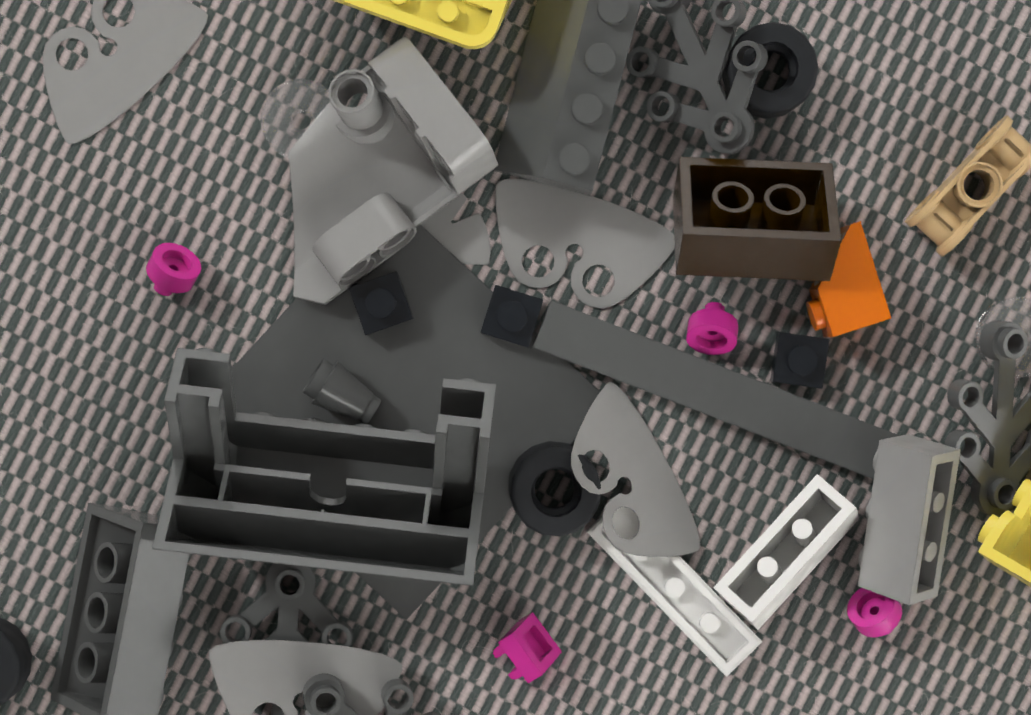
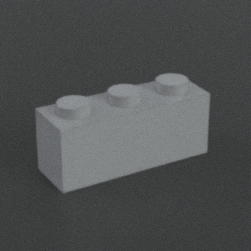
M910 434L879 440V446L873 458L875 473L872 493L866 506L867 527L864 546L860 551L858 560L860 566L859 587L907 605L938 596L960 449Z

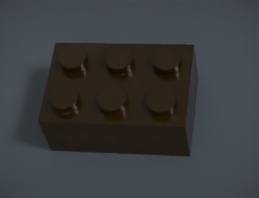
M679 157L673 193L676 275L812 281L831 280L841 244L833 163Z

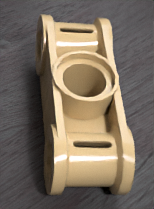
M1008 115L998 121L981 138L969 156L905 220L909 227L917 226L937 245L936 252L941 257L955 248L970 232L974 223L1016 180L1031 168V144L1012 127L1013 120ZM971 172L979 175L984 181V193L978 200L970 198L964 190V180Z

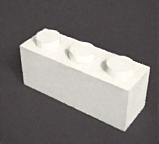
M817 474L713 588L740 615L759 630L859 520L857 508Z

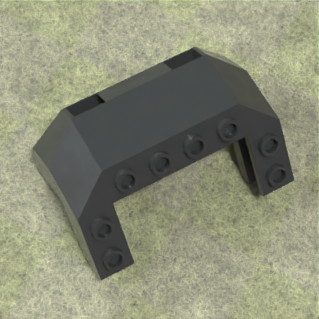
M177 348L164 399L173 462L152 549L473 586L496 384L481 383L470 378L460 380L443 378L441 409L437 419L436 435H431L415 429L396 431L379 429L369 424H355L352 426L326 423L317 418L300 420L276 417L266 412H256L253 414L236 412L231 355L219 353L208 348L196 350Z

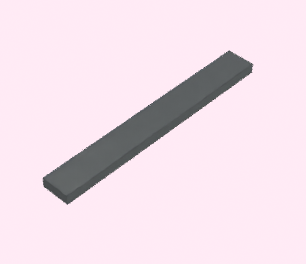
M552 300L549 303L533 344V348L872 479H874L875 473L873 458L878 449L879 440L900 436Z

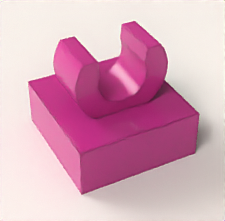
M533 612L520 619L498 642L499 645L493 651L495 658L501 657L502 654L506 653L515 665L508 674L511 679L515 680L523 676L527 683L542 676L562 653Z

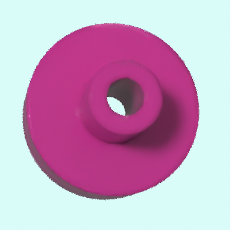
M162 243L155 247L146 265V272L154 283L155 291L160 295L170 296L172 293H185L192 289L201 272V263L197 256L186 247L175 243Z
M707 303L705 309L696 311L689 317L686 340L692 349L707 355H721L732 351L736 347L738 321L732 314L725 311V307L721 303Z
M860 588L850 598L847 605V614L850 621L862 635L875 638L890 634L895 629L902 617V606L899 601Z

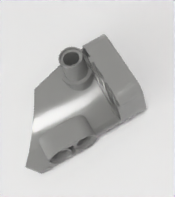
M403 36L369 61L368 65L361 71L350 69L337 74L329 87L330 102L288 152L294 222L293 297L296 299L327 305L407 245L415 236L418 225L498 167L493 149L485 135L406 36ZM357 93L368 94L366 100L361 105L346 107L347 101Z

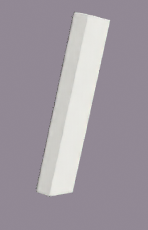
M628 507L617 509L612 518L614 531L623 539L634 538L639 530V519L636 513ZM602 516L587 530V533L726 677L762 643L761 639L680 555L648 557L623 553L613 547L606 537Z

